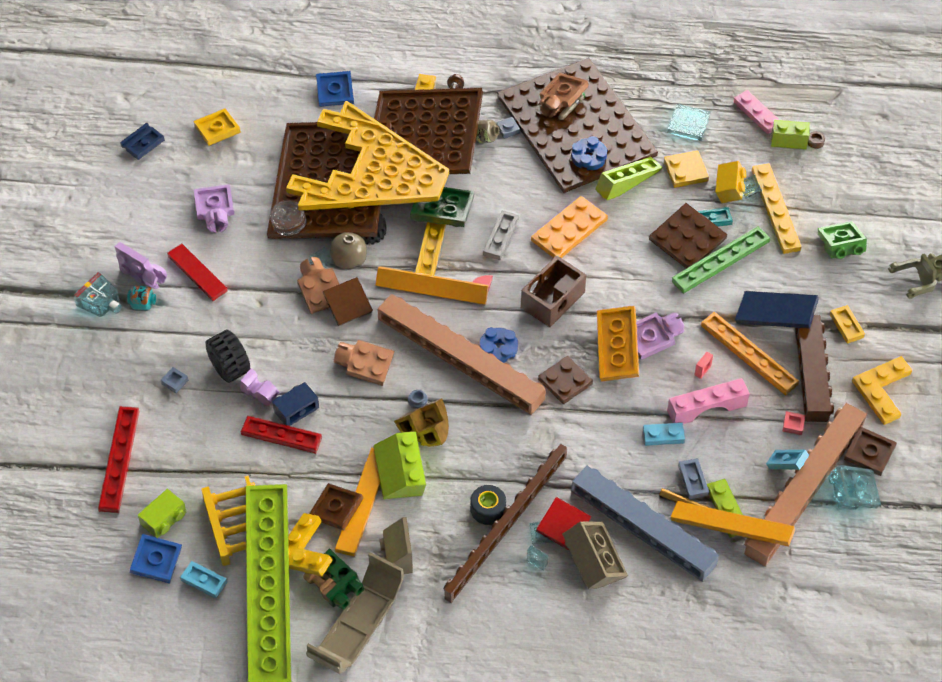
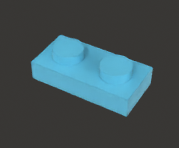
M683 423L643 425L645 446L685 443Z
M775 450L766 465L769 469L800 470L809 454L806 450Z
M193 561L190 562L180 576L182 582L215 599L227 584L226 578Z

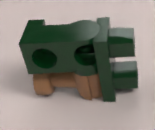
M329 548L324 553L332 558V562L324 573L329 578L325 580L318 575L305 573L303 579L309 584L315 583L320 589L323 598L333 608L337 606L344 610L350 604V599L346 595L353 592L358 596L364 591V586L360 582L357 573Z

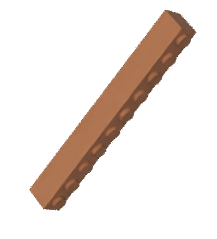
M391 294L378 307V320L528 414L532 415L544 402L546 389L540 383H535L524 373H519L509 364L498 360L493 354H488L477 344L467 341L464 336L456 334L448 326L442 325L433 317L425 315L417 307L406 303L401 297Z
M847 402L842 409H837L833 417L835 418L834 421L827 423L824 435H819L814 444L815 448L808 450L809 457L804 462V465L800 470H795L796 475L793 478L790 477L785 484L786 489L784 492L780 491L775 498V505L768 507L764 520L791 526L795 525L853 441L860 426L864 425L867 413ZM747 538L744 546H746L744 554L766 567L780 545Z

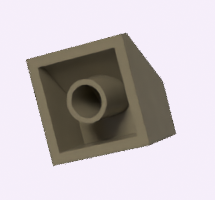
M402 517L383 530V538L379 539L380 549L385 551L383 559L402 568L404 574L413 573L412 550L407 517Z

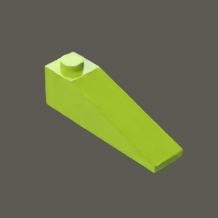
M648 157L603 172L595 190L606 200L619 197L661 171L663 167L652 157Z

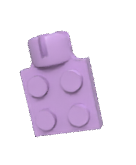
M230 184L194 189L198 220H205L206 227L211 232L217 233V226L220 227V232L224 231L228 226V216L234 215Z
M121 242L115 246L119 269L122 273L129 274L137 282L144 283L154 289L159 288L156 282L160 284L165 282L167 278L165 269L156 264H150L148 258Z
M656 312L636 322L638 356L641 360L675 345L674 337L684 332L683 321L681 318L677 319L679 317L677 313L660 317Z

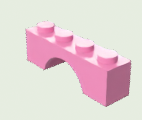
M740 378L669 398L667 412L672 423L686 424L693 422L699 414L711 408L724 407L728 411L747 407L750 393L743 379Z

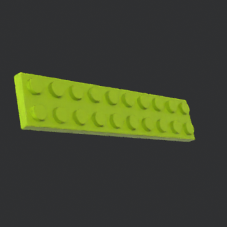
M287 484L246 486L248 682H292Z

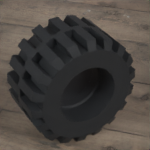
M226 329L205 341L206 351L212 365L220 377L227 383L247 374L251 369L250 361L243 345L230 330Z

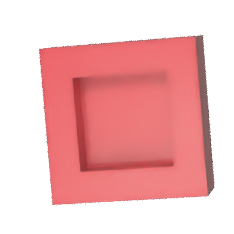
M706 352L696 364L695 376L701 379L709 370L713 360L712 354Z
M786 411L782 432L802 435L806 415Z

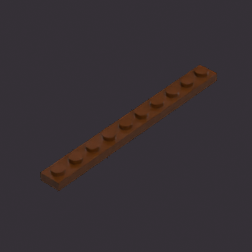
M560 444L557 449H553L550 452L548 460L545 463H541L538 467L537 474L529 478L526 488L517 493L514 503L505 508L502 518L493 523L490 533L488 535L485 534L480 540L478 548L470 552L467 562L464 565L461 564L456 571L455 577L446 582L443 588L445 600L450 603L454 601L567 457L566 446Z

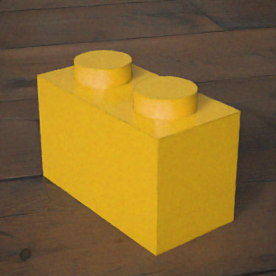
M739 161L718 164L715 193L721 203L742 200L743 192H745L744 178H746V170Z

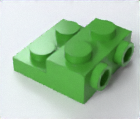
M853 221L818 228V236L824 242V250L831 259H842L847 255H861L863 252H866L867 238Z

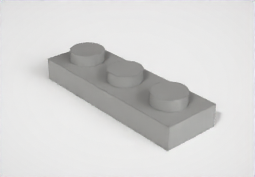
M501 211L485 245L483 256L501 260L518 223L519 215Z

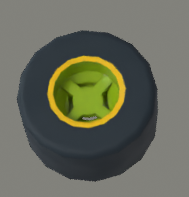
M483 485L473 491L470 497V512L477 522L484 525H492L496 520L502 518L506 508V496L499 487Z

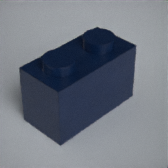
M306 382L294 386L289 392L279 395L272 401L274 413L284 425L288 426L293 425L319 409L318 396Z

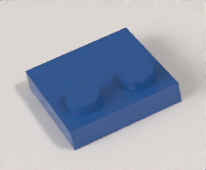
M351 71L316 74L319 107L344 105L345 101L354 104Z
M142 534L130 567V573L170 584L182 544Z

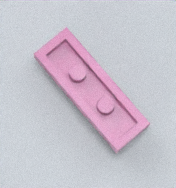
M748 90L734 97L733 102L767 135L772 132L774 119H779Z

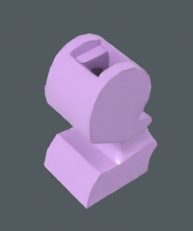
M251 368L241 379L240 390L268 406L278 396L279 391L268 380L262 383L259 382L258 374Z

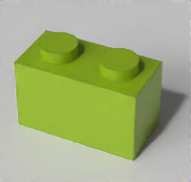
M774 119L771 132V147L806 150L810 136V122Z
M167 488L138 514V518L143 528L154 537L159 538L161 535L166 534L175 522L183 519L187 512L185 503Z

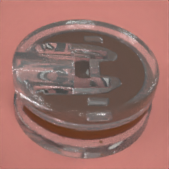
M292 200L282 201L271 210L270 219L274 230L278 234L285 236L294 235L304 228L306 216L304 210H298V202Z

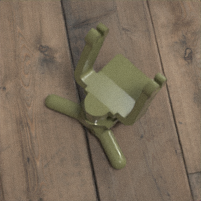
M924 253L921 255V259L914 258L899 263L894 262L888 268L890 273L912 267L918 270L917 273L923 286L908 290L906 296L908 299H912L915 296L932 292L937 281L942 280V254L936 257L933 253H930L927 257Z

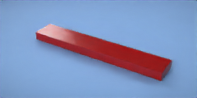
M119 406L98 507L99 512H120L140 412L138 407Z

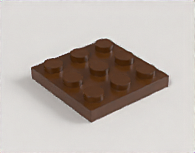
M685 203L649 235V240L687 269L707 257L727 239L728 234L688 203Z

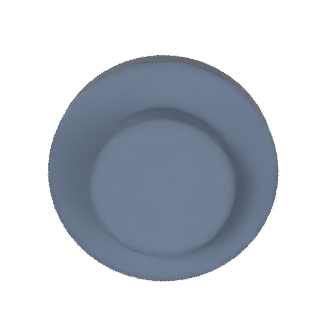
M414 390L408 397V403L413 408H420L428 402V397L422 390Z

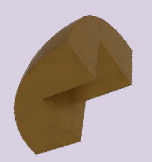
M442 398L394 420L401 433L416 432L417 441L422 446L433 447L442 445L448 436V416Z

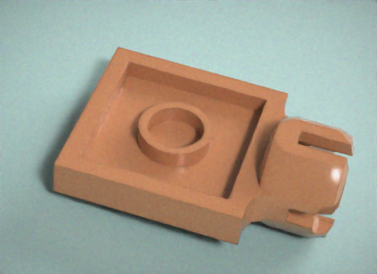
M559 73L540 93L541 100L538 103L540 112L546 117L548 115L553 117L562 107H570L588 88V80Z
M311 257L313 262L311 265L308 259L302 261L300 271L303 277L297 280L310 314L328 309L329 305L323 295V291L339 285L333 268L325 269L317 257Z
M358 340L355 345L340 342L335 351L334 363L345 366L347 368L346 375L383 386L395 351Z

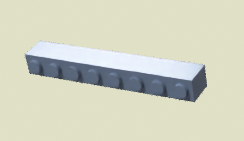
M586 465L572 481L571 492L703 582L717 566L719 555L714 549L700 543L695 536H690L684 532L679 525L668 521L663 514L656 513L648 504L640 502L629 491H624L618 487L613 480H608L602 476L597 469H592Z

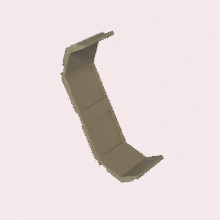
M371 552L368 554L369 565L362 580L364 591L358 596L353 595L350 604L343 610L320 646L314 647L309 643L307 644L306 655L308 658L338 674L346 671V668L351 667L373 632L391 608L404 579L402 568Z

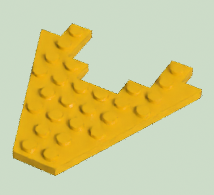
M345 101L340 113L323 109L318 118L317 126L349 134L345 147L360 151L351 174L333 170L328 183L292 174L286 187L287 193L302 196L298 204V210L430 202L439 200L449 176V169L348 101Z

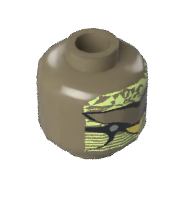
M479 120L476 141L478 143L494 142L499 135V127L493 120Z

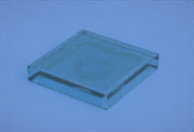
M676 104L667 133L702 141L711 112Z

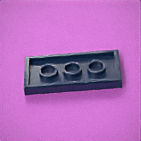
M744 291L735 321L736 324L810 329L819 298L818 295Z

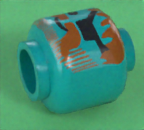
M135 285L132 290L129 289L127 303L130 304L132 309L148 311L156 303V294H153L151 287Z

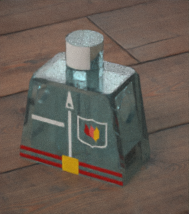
M99 272L74 294L77 307L99 317H103L109 310L117 314L122 308V305L118 303L120 299L117 289Z

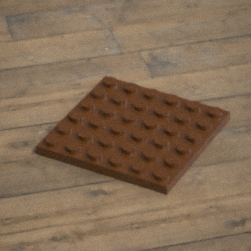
M455 88L379 91L374 119L391 120V131L447 167L449 174H471L483 89Z

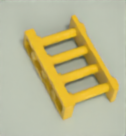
M244 476L246 486L255 485L254 482L250 483L249 476ZM209 486L201 488L222 566L231 564L229 556H233L232 553L246 550V541L230 545L226 544L224 540L228 538L227 536L245 532L246 523L225 528V526L221 527L219 522H222L225 518L246 513V504L224 511L216 510L215 505H218V502L246 495V486L216 495L215 493L211 494Z

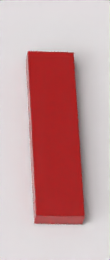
M182 243L167 252L168 257L212 301L228 292L227 287Z
M248 415L241 429V435L314 454L317 453L322 440V434Z

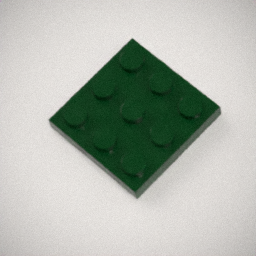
M444 187L438 201L414 203L410 212V219L418 222L424 221L454 227H465L474 199V191Z

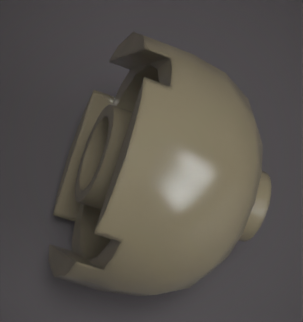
M346 232L334 238L330 247V258L334 260L336 266L343 269H354V266H361L365 262L367 247L361 236Z

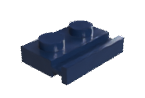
M145 123L122 140L120 144L129 154L139 160L165 141V138L155 128Z

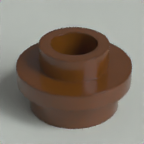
M453 74L447 80V85L450 89L463 88L465 84L463 77L459 74Z

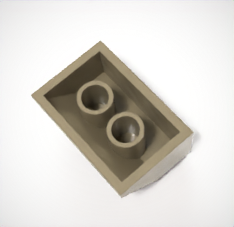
M579 522L562 534L565 544L574 558V564L582 575V581L588 589L601 588L628 577L603 522Z

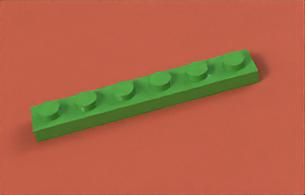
M757 226L673 276L672 283L684 294L770 242V237Z

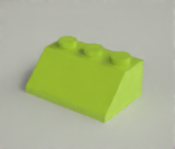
M416 432L396 433L374 444L373 448L383 499L423 496L426 480Z

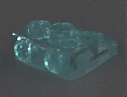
M838 465L830 473L829 483L833 484L834 487L832 498L833 501L837 502L838 508L856 510L859 506L877 509L881 505L873 470Z

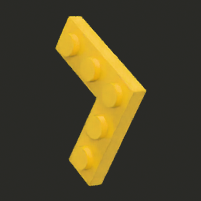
M900 356L852 378V383L883 425L899 419L901 412L882 387L911 375L912 369L904 358Z
M303 513L288 535L289 569L323 576L332 562V558L327 554L304 549L322 522L319 516Z

